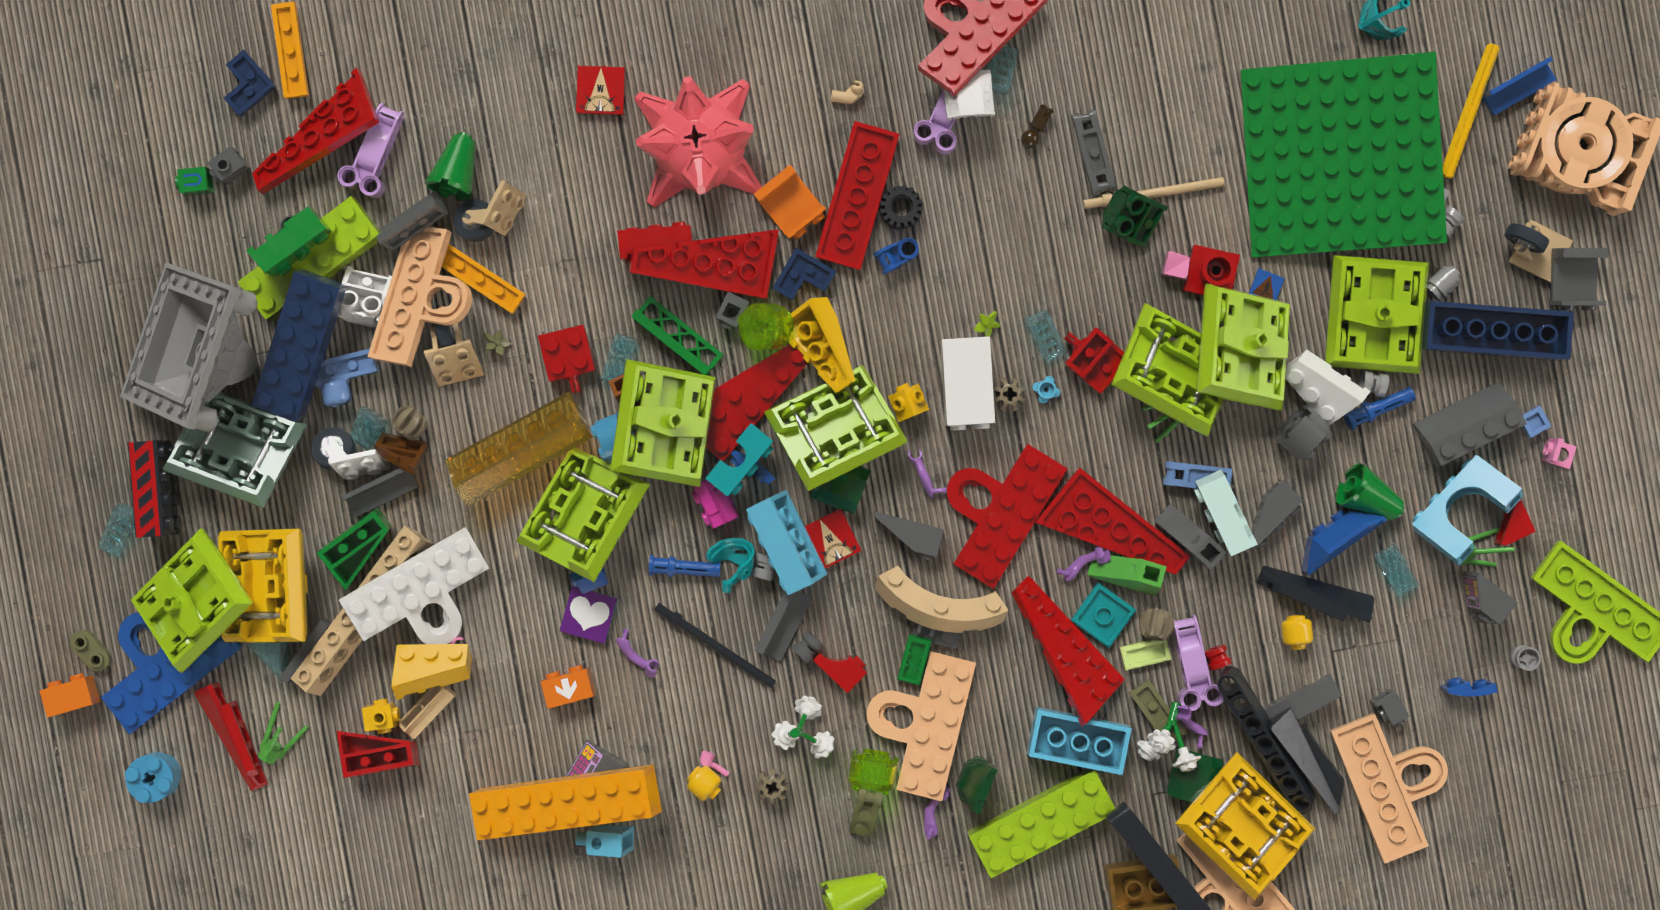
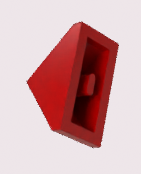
M1519 501L1508 514L1505 512L1494 544L1506 546L1536 532L1522 501Z

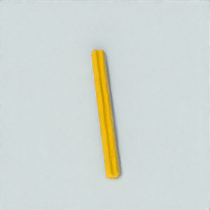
M1489 43L1485 47L1443 163V177L1451 179L1454 177L1500 47L1498 45Z

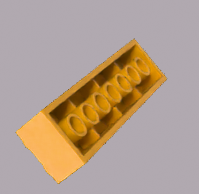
M654 764L485 787L469 793L477 840L646 819L662 812Z

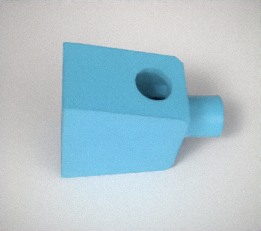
M597 825L587 830V832H577L575 843L578 847H586L587 855L622 858L634 850V826Z

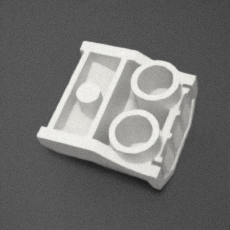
M980 70L955 96L944 90L947 120L971 116H995L990 70Z
M348 266L341 283L348 287L338 317L350 323L377 327L392 276L384 277L354 270Z

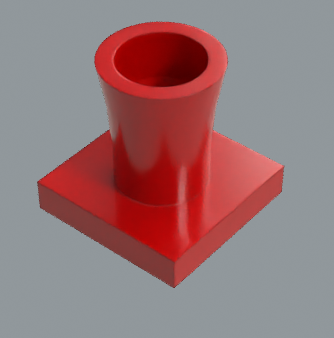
M1194 244L1191 250L1188 275L1184 282L1183 291L1203 296L1206 283L1233 289L1240 254ZM1212 267L1216 268L1217 275L1212 273Z

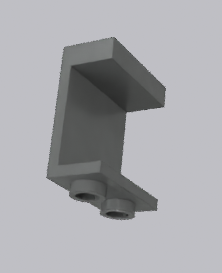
M1552 248L1550 305H1559V310H1574L1575 306H1581V310H1596L1597 306H1606V301H1597L1598 258H1608V248Z

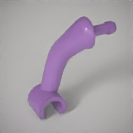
M919 449V457L915 459L911 457V450H909L908 460L915 464L928 496L933 498V493H947V488L945 487L933 489L929 474L921 460L922 451Z
M1097 547L1094 552L1078 557L1066 570L1058 569L1057 573L1064 575L1066 581L1073 580L1081 568L1091 561L1097 559L1099 564L1110 562L1109 550L1103 551V548Z
M624 629L622 638L616 639L618 647L631 662L645 669V674L648 677L656 676L657 671L650 667L658 668V660L651 659L647 661L640 657L630 646L629 640L626 639L629 630Z
M1177 705L1178 715L1177 717L1175 716V720H1180L1188 730L1199 734L1197 748H1202L1203 736H1208V732L1190 719V707Z
M948 787L945 788L943 801L947 800L951 791ZM934 799L930 800L924 811V832L927 839H931L938 833L934 813L940 801Z

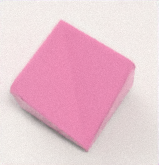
M1168 251L1161 275L1186 280L1190 257Z

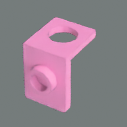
M1548 438L1543 447L1542 461L1570 469L1577 447L1564 443V439ZM1561 447L1565 448L1568 452V457L1564 461H1558Z

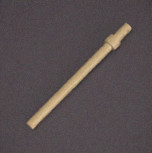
M1220 177L1137 192L1149 198H1157L1224 187V178ZM1108 193L1102 194L1099 198L1083 200L1084 209L1102 206L1105 209L1113 195Z

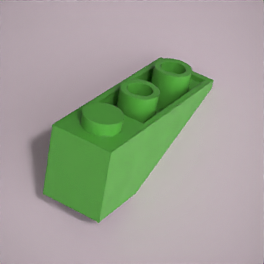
M1111 556V561L1105 564L1097 563V559L1091 561L1087 576L1156 596L1161 589L1166 566L1144 559Z

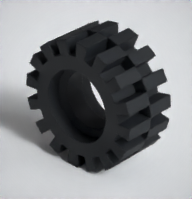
M897 185L892 189H888L880 203L882 219L885 220L887 225L895 229L900 228L901 230L912 227V225L918 222L922 214V199H920L919 193H916L912 187H906L907 185ZM900 198L906 199L910 203V212L905 216H897L892 210V204L895 200Z

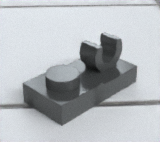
M914 623L912 630L913 635L932 639L931 643L956 650L961 633L934 630Z

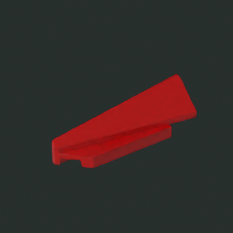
M219 682L196 690L194 695L249 789L253 791L268 785L267 778L236 700L230 703L226 702Z

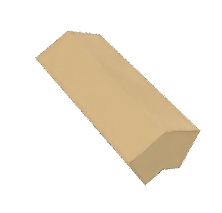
M438 685L430 688L403 716L398 725L404 733L409 734L413 739L417 738L457 694L448 686L441 687Z

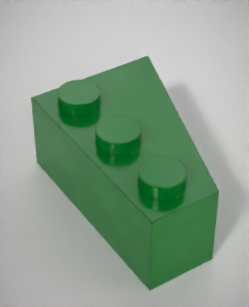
M307 206L283 223L284 227L274 236L271 233L264 238L267 242L257 249L251 246L246 250L264 273L276 277L286 275L292 270L291 265L297 260H304L311 253L309 251L316 244L318 246L323 244L329 238L328 234L332 230L314 209Z
M377 507L321 547L316 554L346 591L392 525Z

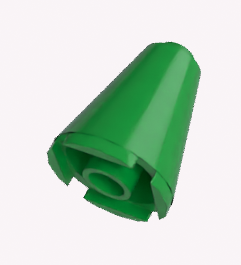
M459 132L452 136L426 178L425 184H427V188L430 191L436 190L440 193V196L448 198L449 195H454L457 201L470 200L473 187L476 144L472 140L471 135Z
M1358 463L1345 473L1344 476L1348 478L1344 484L1339 483L1335 494V501L1344 508L1362 513L1385 516L1388 520L1401 517L1405 509L1404 501L1369 467Z

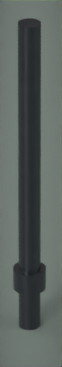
M658 603L654 611L668 619V623L675 628L677 626L768 687L772 688L775 684V679L683 619V615L675 611L674 613L661 603Z

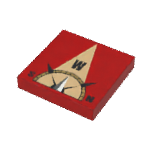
M578 65L576 113L624 116L625 67Z
M841 509L804 526L825 568L862 551Z

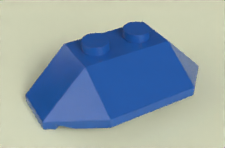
M1342 509L1330 516V522L1325 525L1323 523L1317 525L1311 530L1312 534L1307 537L1302 572L1306 575L1314 573L1324 564L1386 522L1385 516L1348 510L1343 512Z

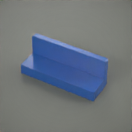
M1550 56L1483 94L1482 100L1490 114L1494 116L1537 92L1538 89H1542L1547 84L1556 81L1557 79L1548 63L1553 61L1552 57Z

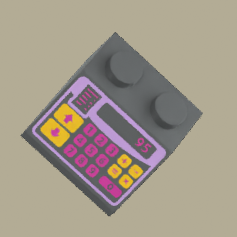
M1471 571L1463 573L1467 608L1473 611L1471 616L1481 623L1501 625L1518 602L1481 573Z
M587 739L566 776L623 769L628 762Z

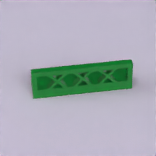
M651 296L648 297L639 310L636 309L631 315L633 319L703 375H708L724 355ZM652 303L659 308L660 318L649 319L643 313ZM662 312H664L669 317L663 318ZM674 320L677 323L678 333L667 334L664 331L663 321ZM660 321L661 328L657 326L654 322ZM680 326L683 327V328H684L686 331H688V332H682V333H681V328H680ZM693 335L696 339V348L686 349L682 346L681 336ZM678 336V337H679V342H677V341H676L674 338H672V337ZM699 341L706 347H699ZM710 349L716 354V357L709 366L701 361L700 350ZM690 351H697V357Z

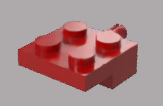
M582 324L538 335L549 382L563 379L569 380L571 393L580 392L578 377L597 371L585 325Z
M1097 327L1093 328L1087 337L1079 340L1069 332L1064 337V340L1072 345L1074 349L1064 365L1096 392L1101 394L1114 379L1124 351Z

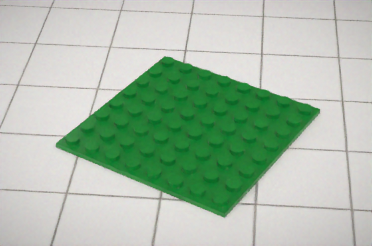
M1436 51L1241 69L1252 258L1447 243Z

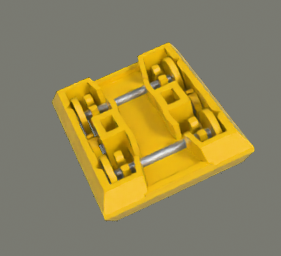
M302 530L220 531L218 549L253 600V604L222 633L223 640L225 642H305L307 637L306 593H308L307 575L305 574L304 537Z
M1238 752L1232 756L1175 822L1253 900H1256L1269 883L1277 877L1316 829Z

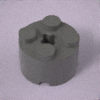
M1309 405L1302 406L1305 409L1300 413L1296 410L1279 428L1281 435L1280 437L1275 435V440L1296 459L1303 457L1305 460H1308L1315 453L1316 450L1314 448L1320 442L1323 443L1328 440L1332 432L1329 430L1330 424Z

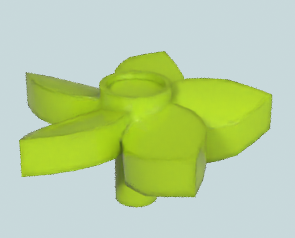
M992 312L988 317L985 314H979L980 322L976 324L974 331L983 332L986 337H989L992 334V329L1001 327L997 321H994L997 312Z

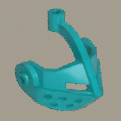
M1366 0L1360 10L1358 27L1365 34L1376 40H1389L1394 37L1398 38L1408 31L1404 25L1392 30L1385 25L1381 18L1398 9H1406L1410 6V0H1400L1397 5L1381 13H1378L1377 9L1378 0Z
M742 538L721 540L711 546L706 553V559L711 563L715 564L722 560H730L739 565L736 573L729 580L722 582V592L730 593L731 587L739 579L746 580L754 567L755 548L752 543ZM735 550H746L747 552L746 554L735 553Z

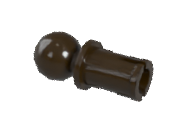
M1040 105L1032 122L1028 123L1031 129L1024 131L1021 136L1023 146L1026 148L1037 146L1039 143L1038 133L1045 132L1044 127L1054 112L1051 108L1048 109L1047 106Z

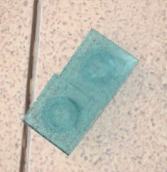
M615 333L608 352V359L601 375V381L609 383L608 381L624 374L626 359L633 360L638 339Z
M1395 543L1374 555L1378 566L1397 598L1419 586V583L1407 566V561Z

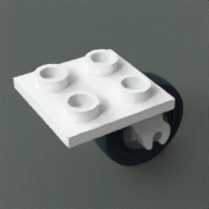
M326 428L320 431L313 439L311 452L314 460L323 468L335 470L342 479L353 480L365 474L377 475L389 469L388 464L375 449L355 453L353 438L347 431L341 428Z

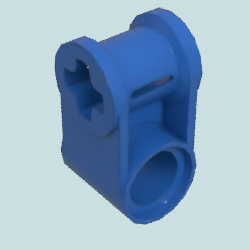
M904 238L873 253V256L877 257L883 269L882 274L885 275L915 259L919 254V246L913 238ZM904 244H913L915 252L912 255L903 254L902 247ZM885 255L887 256V258H888V260H889V262H890V265L887 263V261H886V259H885V257H884Z

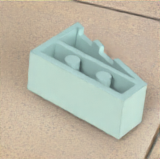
M1222 469L1195 481L1198 489L1194 491L1200 503L1205 501L1208 509L1204 512L1210 524L1215 522L1218 529L1214 533L1220 544L1225 543L1230 555H1236L1258 545Z

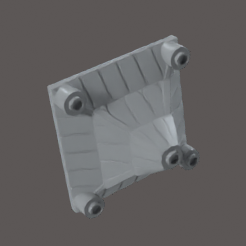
M165 262L120 397L185 428L205 432L215 428L218 423V415L215 409L205 406L206 402H210L227 385H232L250 377L258 368L257 356L249 344L242 338L239 320L235 316L236 313L248 316L256 310L257 300L255 294Z

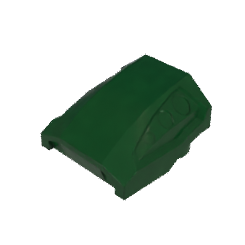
M1124 185L1113 194L1103 213L1102 228L1146 249L1148 246L1147 242L1164 211H1167L1168 206Z
M859 466L814 488L810 497L854 515L871 470Z
M1178 746L1176 748L1172 764H1174L1177 761V758L1180 756L1178 752V749L1180 748ZM1188 750L1194 756H1201V759L1197 761L1196 768L1187 772H1181L1179 767L1171 765L1166 794L1193 803L1222 769L1223 759Z
M976 756L964 763L955 784L959 799L970 806L972 811L978 814L982 811L997 774V766L982 757Z

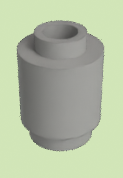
M1443 266L1427 282V292L1437 301L1445 298L1461 283L1459 278L1461 276L1460 272L1453 266Z

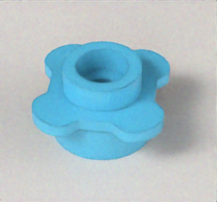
M1046 376L1043 381L1035 382L1032 386V389L1039 396V402L1043 404L1047 403L1048 399L1056 398L1060 395V390L1056 388L1054 378L1051 376ZM1045 387L1048 388V392L1044 391Z

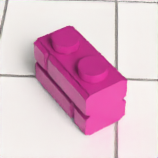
M708 480L702 481L701 487L693 486L695 491L691 492L697 505L702 504L705 512L701 513L707 526L711 525L714 529L739 517L730 495L727 497Z

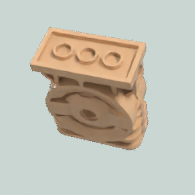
M1556 82L1547 84L1543 89H1538L1533 99L1535 103L1533 111L1528 113L1525 120L1527 125L1525 132L1517 140L1516 146L1519 148L1516 156L1513 155L1508 164V169H1511L1510 174L1514 176L1521 175L1527 181L1534 180L1538 185L1546 186L1558 193L1587 194L1591 205L1606 210L1605 213L1612 216L1631 211L1660 137V118L1650 119L1637 113L1624 116L1610 102L1600 98L1585 97L1586 94L1582 92L1576 94L1572 88H1561L1559 83ZM1581 111L1584 112L1583 115H1582V117H1578V118H1575V119H1573V120L1567 122V123L1560 129V131H1559L1558 134H1557L1556 144H1555V136H1556L1557 130H1558V128L1560 127V125L1563 123V121H1565L1568 117H1570V116H1572V115H1574V114L1581 113ZM1580 139L1585 140L1587 143L1586 150L1581 148L1579 144ZM1610 155V160L1607 166L1599 172L1590 174L1587 183H1583L1587 171L1598 168L1599 166L1604 164ZM1563 163L1564 165L1560 173L1561 164ZM1618 177L1616 183L1611 182V181H1613L1614 179H1616V178Z

